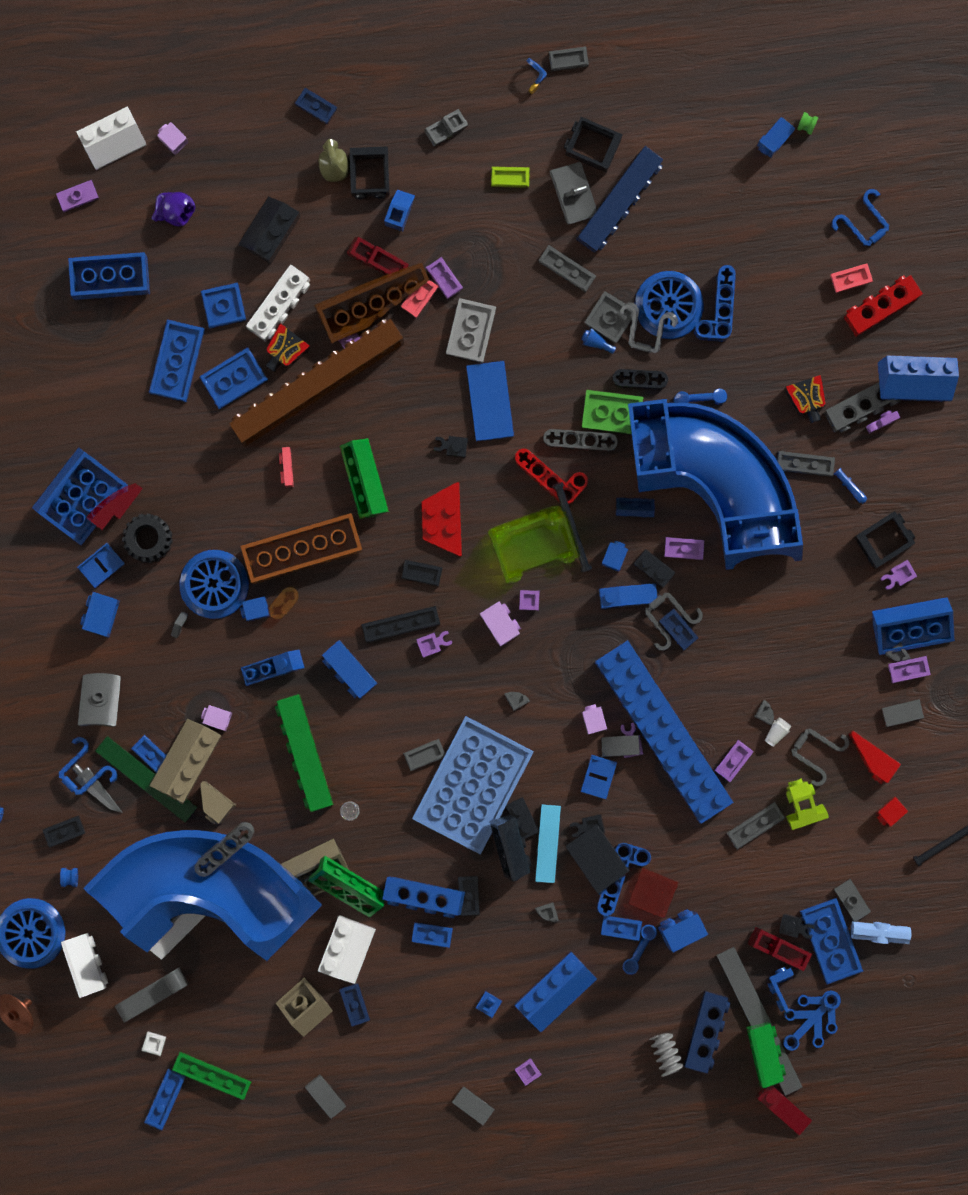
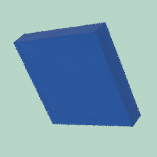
M238 283L201 291L209 329L246 321Z

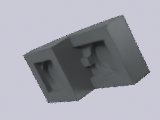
M459 109L444 116L442 120L427 127L424 132L435 147L466 128L468 123Z
M639 735L601 737L602 757L640 755Z
M320 1074L305 1086L331 1119L346 1107L345 1103Z

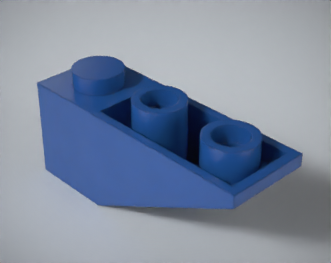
M295 650L241 667L245 684L248 686L298 671L305 667L300 650Z

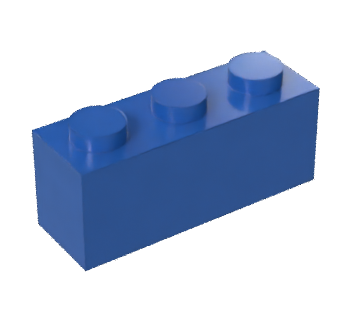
M340 640L322 655L325 658L322 662L329 670L333 667L337 672L335 677L342 684L344 682L347 683L350 687L348 691L354 698L358 696L362 699L377 685V682Z

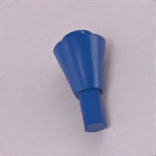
M592 328L589 331L585 330L581 340H583V345L604 349L612 354L616 349L615 346L607 343Z

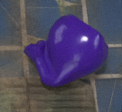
M183 192L161 193L156 197L155 211L151 219L156 222L158 220H166L171 225L184 226L195 211V203L189 195Z

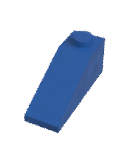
M656 584L599 589L601 609L650 604L657 598Z

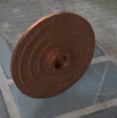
M0 995V1018L13 1031L20 1034L29 1033L33 1028V1018L28 1010L32 1001L26 998L21 1002L12 995Z

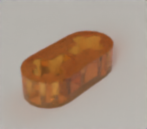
M288 587L280 593L269 607V614L272 618L279 620L286 616L299 599L297 590ZM293 591L295 599L293 601L289 599L287 603H284V600L287 598L286 592L291 593ZM283 603L284 606L281 608L283 613L281 615L276 614L275 616L273 608L275 606L278 608Z

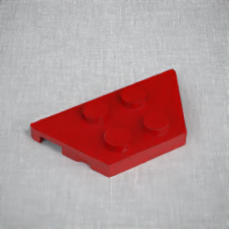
M456 482L422 501L423 540L457 556H462L459 482Z

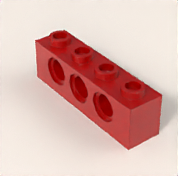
M911 275L908 277L901 276L894 281L896 284L892 287L885 286L878 291L880 294L876 297L871 295L862 301L864 304L860 307L855 305L846 311L848 314L844 319L856 337L923 295ZM894 291H901L903 293V298H896L894 296ZM878 301H885L887 303V308H880L878 306ZM868 310L871 313V318H864L862 311Z

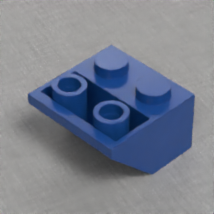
M93 592L92 596H88L86 602L88 610L81 619L80 625H83L82 629L110 637L120 601Z

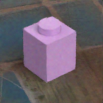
M171 122L168 125H163L158 131L159 134L157 136L159 140L174 155L189 143L187 138Z
M596 704L585 707L586 711H583L582 715L587 733L592 734L606 730L607 726L601 707L597 708Z
M209 705L208 709L204 708L201 719H204L203 724L226 731L232 713Z

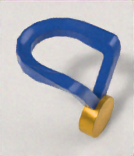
M528 58L527 62L540 73L535 83L529 89V92L533 94L538 89L540 82L547 76V72L532 59Z

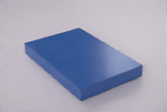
M249 348L244 349L200 376L201 381L219 410L268 381Z

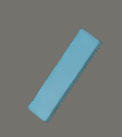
M541 805L535 882L555 883L561 806Z

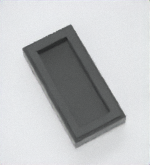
M586 46L549 51L551 72L589 66Z
M920 699L881 708L886 727L924 718Z
M439 739L403 753L410 771L445 756Z
M464 1086L452 1101L453 1104L482 1125L485 1124L495 1110Z

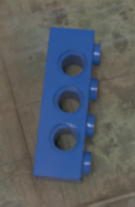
M389 876L386 879L382 900H387L388 905L399 906V903L406 904L407 909L417 910L420 907L424 908L426 913L436 914V911L443 912L445 917L455 918V915H461L465 892ZM403 888L409 891L407 899H403L400 895ZM422 892L428 896L426 903H422L419 900V895ZM440 896L446 898L447 903L444 907L438 904Z

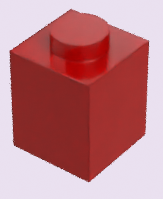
M892 797L876 811L879 815L876 818L883 826L887 824V826L891 827L908 810L896 797Z

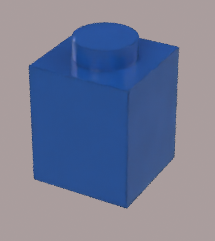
M618 541L610 542L601 565L619 572L628 551L625 548V544Z
M265 596L242 602L243 607H240L242 618H246V621L270 617Z

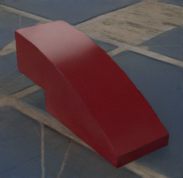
M360 237L354 238L346 253L385 275L409 266L403 260Z
M134 483L112 493L100 502L86 518L103 530L113 515L119 519L123 516L143 488Z
M755 927L747 943L802 971L805 970L812 955L758 927Z

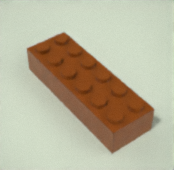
M352 513L241 546L252 584L363 552Z

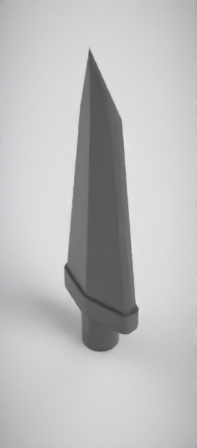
M76 764L72 768L78 775L75 781L82 787L94 777L89 767L83 770ZM97 779L87 791L110 810L123 813Z

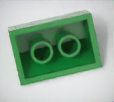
M766 1022L746 1027L760 1086L767 1088L783 1082V1076H786L784 1064L780 1065L779 1057L782 1055L780 1046L776 1045L774 1040L777 1037L775 1026H771V1023Z

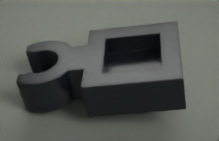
M449 436V440L445 441L442 437H435V441H440L442 446L439 448L434 447V451L441 452L447 450V456L466 458L468 438Z
M602 814L582 818L583 824L578 822L570 824V827H578V832L572 834V837L580 836L582 832H586L596 824L599 825L603 833H606Z
M784 913L779 933L798 938L801 933L805 938L811 939L813 935L808 934L806 929H814L815 925L812 923L804 925L802 924L803 918Z

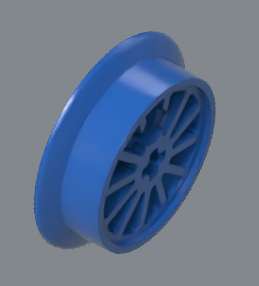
M662 271L650 276L642 283L635 298V304L639 309L638 320L646 331L656 337L659 320L666 312H672L677 316L678 324L676 327L670 325V319H667V325L664 324L663 339H676L690 333L696 327L703 314L704 302L699 287L691 278L676 271ZM662 283H670L669 294H667ZM676 283L680 286L678 287L676 292L672 294V284ZM659 286L664 296L654 291L653 288ZM684 287L687 293L677 297L681 288ZM652 293L653 295L656 296V297H654V298L648 300V295H649V294ZM690 296L692 302H679V300ZM667 300H670L671 303L674 302L672 308H669V305H665ZM651 303H659L661 309L659 311L652 310L650 308ZM679 306H691V313H688ZM676 310L687 316L683 322L680 320ZM660 315L657 320L652 317Z
M207 550L195 555L187 562L180 576L182 599L191 611L201 617L219 619L229 616L241 607L248 594L249 579L245 567L234 555L222 550ZM210 561H216L214 574L211 573ZM221 562L227 565V567H223L218 571ZM204 563L208 570V576L199 569ZM197 570L205 579L192 577L194 572ZM229 571L231 573L229 581L221 580L222 572ZM211 579L214 581L218 580L216 588L209 587ZM236 579V586H229ZM192 580L204 583L201 586L191 588ZM222 587L235 590L232 597H229L222 590ZM205 588L198 598L194 597L193 591ZM219 591L228 599L227 602L221 604L218 596ZM209 592L207 604L200 603L202 597ZM213 593H215L217 606H210Z
M27 898L14 902L3 911L0 916V952L10 963L21 968H39L50 963L60 953L62 949L61 942L65 941V925L61 915L51 904L40 899ZM25 911H31L29 924H27L24 916ZM35 912L42 915L33 921ZM18 913H19L20 916H21V919H22V922H23V925H24V926H22L21 924H19V923L14 919V917H15ZM39 920L46 922L44 931H40L37 928ZM9 923H14L20 931L9 929ZM51 928V936L43 935ZM26 930L34 932L32 933L33 938L25 936L27 934ZM7 932L17 933L19 936L8 940ZM38 937L49 939L50 943L48 947L41 943L38 940ZM21 939L17 946L12 949L9 943ZM34 942L43 948L44 952L38 954ZM23 943H25L22 956L17 953V950ZM29 943L31 945L34 957L27 956Z

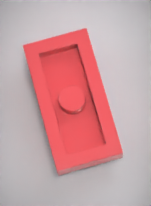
M867 263L830 275L835 293L873 282Z
M429 280L409 295L401 305V308L417 318L439 287Z
M282 447V453H279V462L283 464L284 471L280 472L281 483H285L286 488L294 487L290 447Z

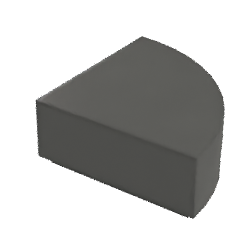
M183 611L180 613L174 623L171 633L172 637H179L182 626L188 618L187 613Z
M899 643L893 648L903 647V645ZM904 649L898 652L888 651L885 653L889 659L897 662L911 659Z
M519 692L504 694L513 711L530 702L524 694Z
M763 700L754 717L772 726L774 721L773 710L770 704Z
M553 902L535 908L538 915L543 919L551 922L559 921Z

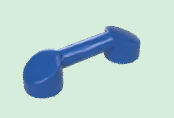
M720 388L716 389L713 393L689 395L681 391L675 395L674 403L712 400L715 404L722 405L727 400V393Z
M645 925L642 928V939L632 958L627 959L623 963L625 973L632 975L638 971L639 959L648 942L657 935V930L653 925Z

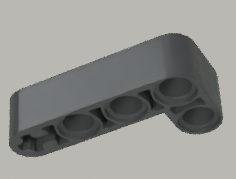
M179 967L114 1007L125 1023L189 985Z

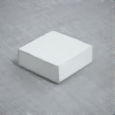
M148 1031L142 1051L161 1056L166 1036Z

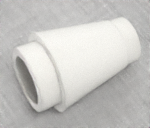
M780 717L777 721L774 720L765 741L774 747L790 732L791 725Z

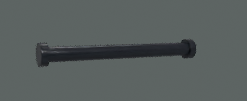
M559 482L552 485V487L556 490L581 564L580 570L585 572L591 570L592 566L588 563L563 490L564 484Z
M968 825L918 857L914 856L913 860L918 867L922 866L923 862L968 834Z

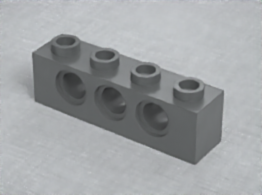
M878 382L827 409L824 414L834 433L837 431L843 433L851 428L850 424L854 422L860 424L868 419L867 415L873 413L875 416L884 411V406L890 404L892 407L901 402V400L886 399L885 401H880L877 398V393L880 392ZM861 401L869 403L868 410H863L860 407ZM850 410L853 417L851 419L845 418L843 411Z

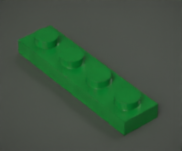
M179 1052L172 1069L177 1073L242 1100L245 1099L252 1082L183 1052Z

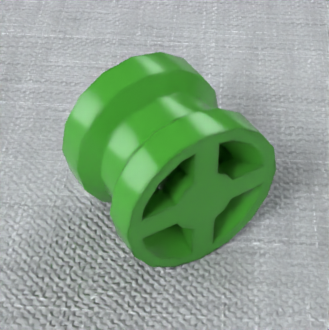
M804 112L797 130L807 131V134L811 135L818 117H811L808 113Z

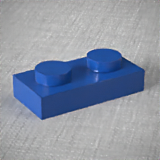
M603 916L601 935L639 941L642 921Z
M414 922L412 942L450 948L453 928Z

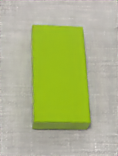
M492 167L491 187L529 188L530 168Z

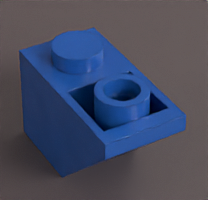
M400 190L396 191L384 220L385 226L403 232L415 195Z

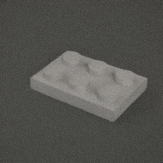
M459 298L446 355L483 363L496 307Z

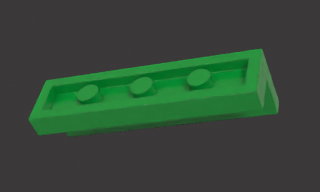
M323 856L320 859L318 870L309 876V882L369 918L384 907L385 900H382L383 890L327 856ZM319 876H322L326 878L327 881H321L317 878ZM332 886H339L343 890H336ZM348 896H356L358 899H351ZM363 905H371L373 907L369 910Z

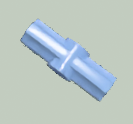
M852 921L850 933L853 939L871 940V942L888 944V942L910 943V927L893 926L882 922L864 923Z

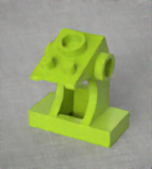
M802 778L788 783L786 796L789 803L793 802L795 813L786 816L792 830L829 818L823 804L815 806L812 796L815 795V790L812 783L808 784V781H802ZM808 799L810 808L800 810L798 802Z

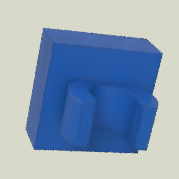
M485 991L476 1009L493 1018L502 1000Z

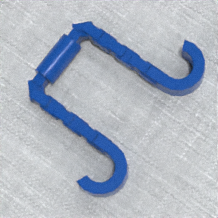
M869 189L865 192L863 202L884 226V229L878 230L867 241L858 229L854 227L853 223L845 215L841 214L835 216L832 220L833 230L837 231L838 229L836 221L842 220L864 246H871L872 243L874 244L886 234L885 232L889 231V224L868 200V195L873 194L875 197L880 196V193L875 189Z
M82 737L73 739L72 743L75 745L83 742L84 748L59 771V778L62 779L61 782L71 792H75V795H82L107 771L112 772V777L109 780L111 783H114L117 779L116 770L111 766H105L80 790H77L78 787L67 776L65 777L64 773L87 753L89 743Z

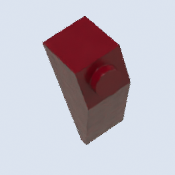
M774 1086L762 1088L756 1095L758 1100L799 1136L812 1122L810 1118Z

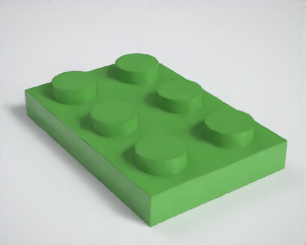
M586 390L582 429L632 435L628 404L643 402V397Z

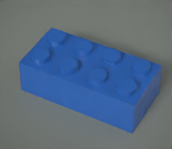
M145 252L68 258L71 297L74 300L150 294L148 258Z
M686 909L677 914L678 918L674 920L668 918L660 922L661 926L658 929L670 951L675 952L708 935L698 913Z

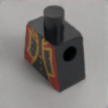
M280 324L266 349L267 354L272 357L266 364V367L274 373L281 364L289 369L311 349L310 345Z
M821 375L785 387L784 391L798 416L807 414L810 423L821 420L818 410L826 406Z

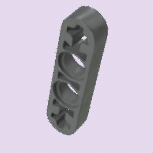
M549 429L544 433L543 437L544 443L547 446L555 448L610 452L615 450L618 444L616 436L609 433ZM550 433H554V437H560V433L564 434L562 438L563 444H559L560 440H554L553 443H550V440L546 439V437L550 436ZM567 435H574L576 443L573 445L567 444L565 440ZM587 436L595 438L593 446L585 444L584 440ZM598 436L602 437L601 441H607V438H611L614 444L610 448L607 447V444L603 443L600 444L601 447H597L599 442Z
M247 822L240 823L197 860L194 868L195 872L202 877L210 875L251 840L254 834V827ZM242 830H248V834L245 833L241 838L238 837ZM226 841H235L236 847H228ZM218 851L222 854L223 858L216 859L212 853ZM208 860H209L210 863H209L207 869H206V868H203V869H202V868H201V865L204 866L206 863H208Z

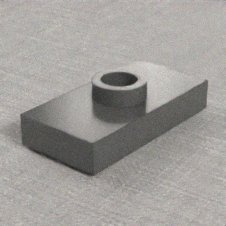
M851 879L834 888V891L854 922L871 912Z

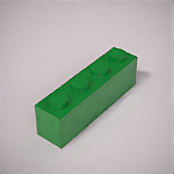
M369 439L352 440L340 445L359 518H371L389 512Z

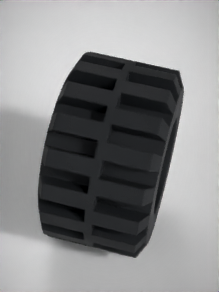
M148 513L147 515L139 514L138 517H133L132 521L126 524L127 527L123 530L124 537H122V541L127 553L136 560L143 563L158 562L160 558H164L166 553L170 551L173 535L168 524L160 517ZM151 527L158 533V542L153 548L145 550L137 544V536L142 529Z

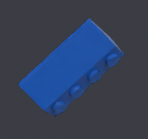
M886 356L878 362L881 399L953 400L959 378L957 358Z
M947 597L872 611L873 629L879 655L885 654L888 651L898 652L901 649L909 650L955 641L953 610ZM899 643L903 645V647L893 648Z
M570 951L514 1005L542 1032L591 986L597 978Z

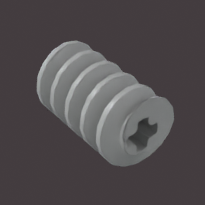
M671 1033L660 1034L649 1039L655 1040L651 1047L658 1048L654 1052V1055H660L656 1062L663 1063L659 1070L666 1071L661 1075L662 1077L676 1073L684 1066L683 1063H677L681 1057L675 1056L678 1049L672 1048L676 1042L669 1041L673 1037Z

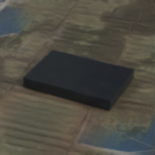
M598 824L565 846L598 894H601L630 873V870Z

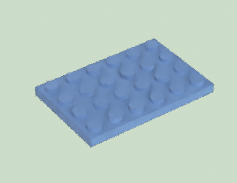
M465 716L412 819L481 854L492 834L489 821L500 818L534 751Z

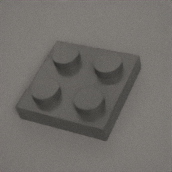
M604 291L584 324L617 344L632 320L633 311L627 308L624 314H620V310L625 303Z

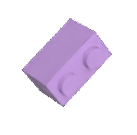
M499 601L481 612L480 616L501 647L520 635L518 630L521 628L515 619L512 621L508 616L511 612L506 604L501 605Z

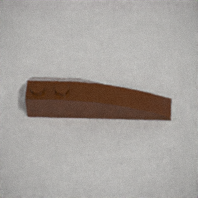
M421 262L352 288L315 304L314 307L331 343H334L369 327L371 323L385 315L388 310L398 305L401 300L411 295L428 282L429 279Z

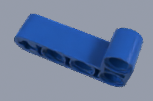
M724 265L718 271L714 321L702 320L698 322L694 334L699 340L722 342L726 341L731 335L736 274L734 268L730 265ZM724 271H727L728 275H731L728 277L727 284H724ZM727 290L730 293V297L723 298L720 295V291ZM724 308L728 311L729 315L722 317L719 314V310ZM705 326L708 328V333L703 335L699 332L698 328ZM720 327L725 328L727 335H719L717 329Z
M619 843L615 847L617 853L621 846L628 848V855L621 857L627 867L629 863L645 866L651 860V855L646 849L627 843ZM639 852H645L647 855V860L643 863L637 861L636 857ZM625 876L615 883L617 891L614 894H609L607 890L600 894L597 909L603 916H609L614 912ZM604 894L609 897H615L614 901H609L611 910L603 912L601 904H605L607 898H603Z

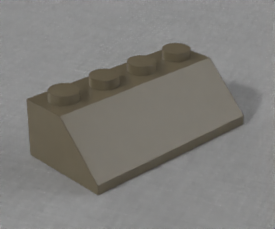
M187 719L151 782L150 787L184 805L220 741L221 735Z
M334 839L281 864L313 896L324 892V890L308 881L309 876L318 870L320 859L323 856H327L349 870ZM319 876L317 878L321 881H327V879L322 876Z

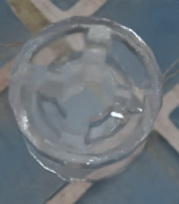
M350 801L341 806L340 813L345 820L351 821L359 816L360 808L358 804Z

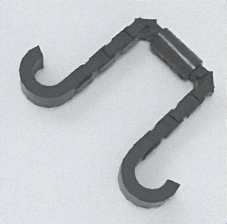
M632 302L626 303L621 308L620 314H624L627 308L633 311L629 345L636 350L656 353L660 350L665 318L671 319L672 326L676 327L678 323L677 316L672 312H666L659 320L655 347L640 342L635 343L634 338L639 309Z
M671 593L659 595L649 604L648 608H645V615L648 616L649 620L653 622L654 626L666 639L664 646H660L658 643L654 644L659 650L668 649L671 645V638L650 612L661 605L665 598H669L671 603L689 623L697 624L703 617L702 611L696 608L695 611L698 613V616L695 620H692Z
M806 729L804 734L801 733L793 745L792 755L821 774V781L816 782L812 780L810 782L812 785L820 786L826 782V773L820 767L798 754L797 750L801 749L808 738V734L818 738L836 751L846 750L849 746V740L845 735L841 734L844 746L840 748L816 731Z

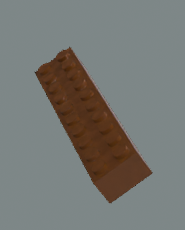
M391 319L380 321L376 325V329L365 331L356 342L354 340L344 345L345 349L340 352L334 351L328 356L329 359L323 363L322 361L317 362L308 373L305 371L296 376L297 380L291 384L287 382L280 387V391L274 394L272 392L263 398L265 401L260 404L254 403L247 408L248 412L243 415L239 413L234 416L229 424L243 446L246 447L404 345V339Z

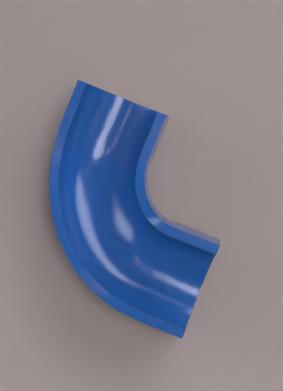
M667 399L628 404L639 492L684 487L702 497L711 508L720 527L726 570L734 569L737 563L745 559L761 555L780 554L790 556L795 561L802 560L803 541L800 520L790 484L776 458L752 431L727 414L698 404L667 403Z
M200 830L165 832L140 840L122 850L84 887V890L96 899L123 927L120 931L123 936L146 952L175 925L171 921L173 917L182 914H199L226 923L247 947L267 961L322 906L310 891L285 867L263 850L250 843H246L210 875L206 877L199 876L194 869L197 860L226 836L225 834ZM226 841L228 847H236L235 841ZM218 851L212 853L216 859L223 858L222 854ZM208 860V863H206L204 866L201 865V868L207 869L210 861Z

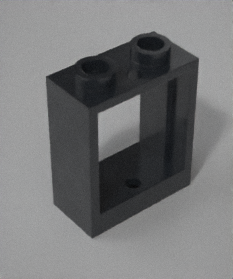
M580 117L579 122L575 121L571 131L574 132L572 138H567L564 149H566L565 155L607 173L623 134ZM583 127L612 139L602 163L573 151Z
M388 146L350 148L351 195L355 199H367V196L383 199L390 195ZM383 158L384 189L356 190L355 159Z
M892 512L854 537L874 569L915 544L914 540L916 538L910 529L907 530L904 526L905 520L900 513ZM892 519L907 543L883 559H880L865 535Z

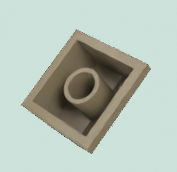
M202 781L200 786L203 812L207 814L205 818L213 824L223 823L236 807V804L207 781Z
M305 977L276 1002L290 1024L303 1037L333 1011Z

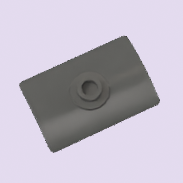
M577 162L550 170V175L567 224L592 218L597 208L582 163Z
M106 673L83 675L78 717L79 726H116L121 681L119 675Z

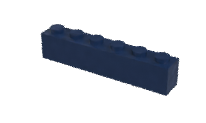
M644 146L576 240L593 253L597 250L601 251L607 243L605 241L606 237L609 234L612 236L617 230V222L620 219L623 221L630 212L627 210L631 204L635 205L641 197L638 195L641 189L646 190L652 182L650 180L652 174L657 175L661 170L663 159L647 146Z

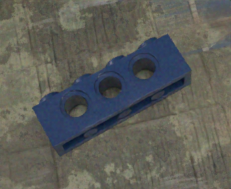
M704 991L684 1067L703 1073H708L709 1069L712 1070L715 1060L712 1058L714 1051L718 1050L720 1040L717 1039L718 1033L723 1031L725 1021L722 1020L723 1015L728 1013L730 1007L727 997ZM712 1008L718 1011V1016L714 1019L708 1017V1011ZM706 1027L712 1028L713 1034L711 1037L706 1038L703 1036V1030ZM699 1047H707L708 1052L705 1056L698 1055L697 1050Z

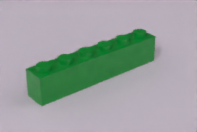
M298 694L278 700L275 710L277 716H281L283 724L280 726L283 735H287L289 740L286 743L289 754L293 753L294 756L292 765L294 772H298L300 779L297 780L300 791L304 790L306 797L303 798L305 808L313 812L334 805L301 696Z

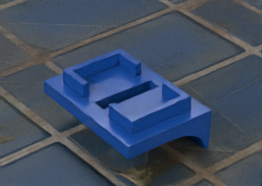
M106 543L77 568L96 588L125 563L111 546ZM98 558L108 571L105 573L94 559Z
M591 755L580 792L606 799L617 762ZM594 773L607 777V781L590 777L589 774Z

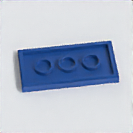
M167 320L149 394L187 403L204 328Z
M504 361L466 366L476 442L514 437Z
M837 898L800 911L804 925L807 923L815 925L814 929L807 928L806 930L808 934L813 935L810 941L826 984L863 972Z

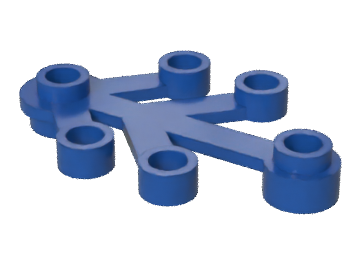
M831 990L826 991L822 997L800 995L797 998L798 1004L802 1007L808 1004H821L817 1010L794 1011L789 1009L794 1014L792 1018H788L784 1012V1017L789 1021L808 1018L793 1035L790 1034L784 1038L783 1045L787 1050H796L799 1047V1039L813 1025L814 1037L812 1044L816 1048H821L824 1045V1039L822 1038V1015L826 1011L828 1023L825 1029L830 1034L836 1033L838 1027L835 1023V1009L839 1007L841 998L837 992ZM802 997L807 999L805 1004L800 1003ZM828 997L834 998L832 1004L827 1002ZM830 1024L835 1026L833 1031L828 1030ZM817 1038H820L822 1041L820 1045L815 1044ZM789 1039L794 1040V1044L792 1046H789L787 1044V1041Z

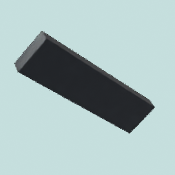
M436 606L361 625L365 641L369 643L440 625Z

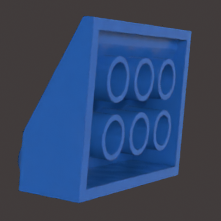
M78 447L32 509L82 545L96 527L86 517L105 498L128 485Z

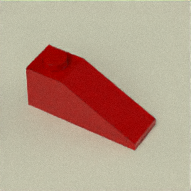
M851 731L849 736L868 771L873 774L872 779L880 784L882 782L888 783L901 764L856 732Z

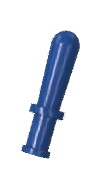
M839 468L834 475L843 483L842 486H846L859 503H865L867 501L866 495L851 481L852 478H848Z

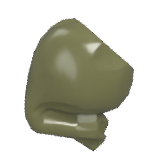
M328 139L323 145L324 151L319 155V169L325 180L329 182L342 181L349 175V160L347 154L338 148L337 141Z

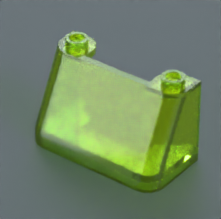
M559 506L540 510L493 527L488 531L506 583L517 582L523 575L522 571L552 560L559 559L561 562L570 563L579 557L566 517Z

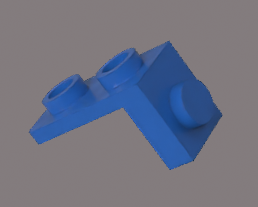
M781 117L769 132L759 140L757 144L758 149L764 155L772 158L794 132L795 127Z
M783 967L775 971L776 975L769 978L770 983H768V987L771 993H776L778 997L776 1004L780 1012L784 1011L787 1015L790 1011L778 988V984L793 978L794 974L791 968L786 970Z

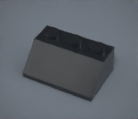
M268 196L238 245L271 264L300 219V213L284 202Z
M508 815L489 821L504 877L511 881H516L530 873L529 866H531V861L524 851L526 843L524 838L520 836L521 824L519 819L513 815Z

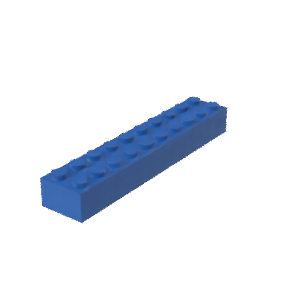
M627 640L596 660L595 664L698 822L702 824L734 803L629 641Z

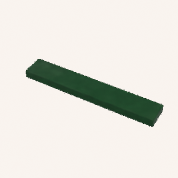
M107 736L95 750L185 823L198 808L188 799H186L183 805L150 787L156 774Z

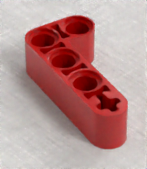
M520 449L515 455L516 464L558 502L556 490L547 486L549 479H555L557 483L563 482L564 492L568 491L572 495V498L568 501L569 505L587 487L588 478L584 473H575L565 483L528 449ZM526 454L528 455L527 460L530 463L532 462V460H534L535 462L532 463L530 468L528 469L526 467H528L529 464L526 461L520 462L519 455L524 456ZM535 466H540L543 469V473L537 476L533 473L532 469ZM581 477L585 483L583 486L578 487L574 484V479Z

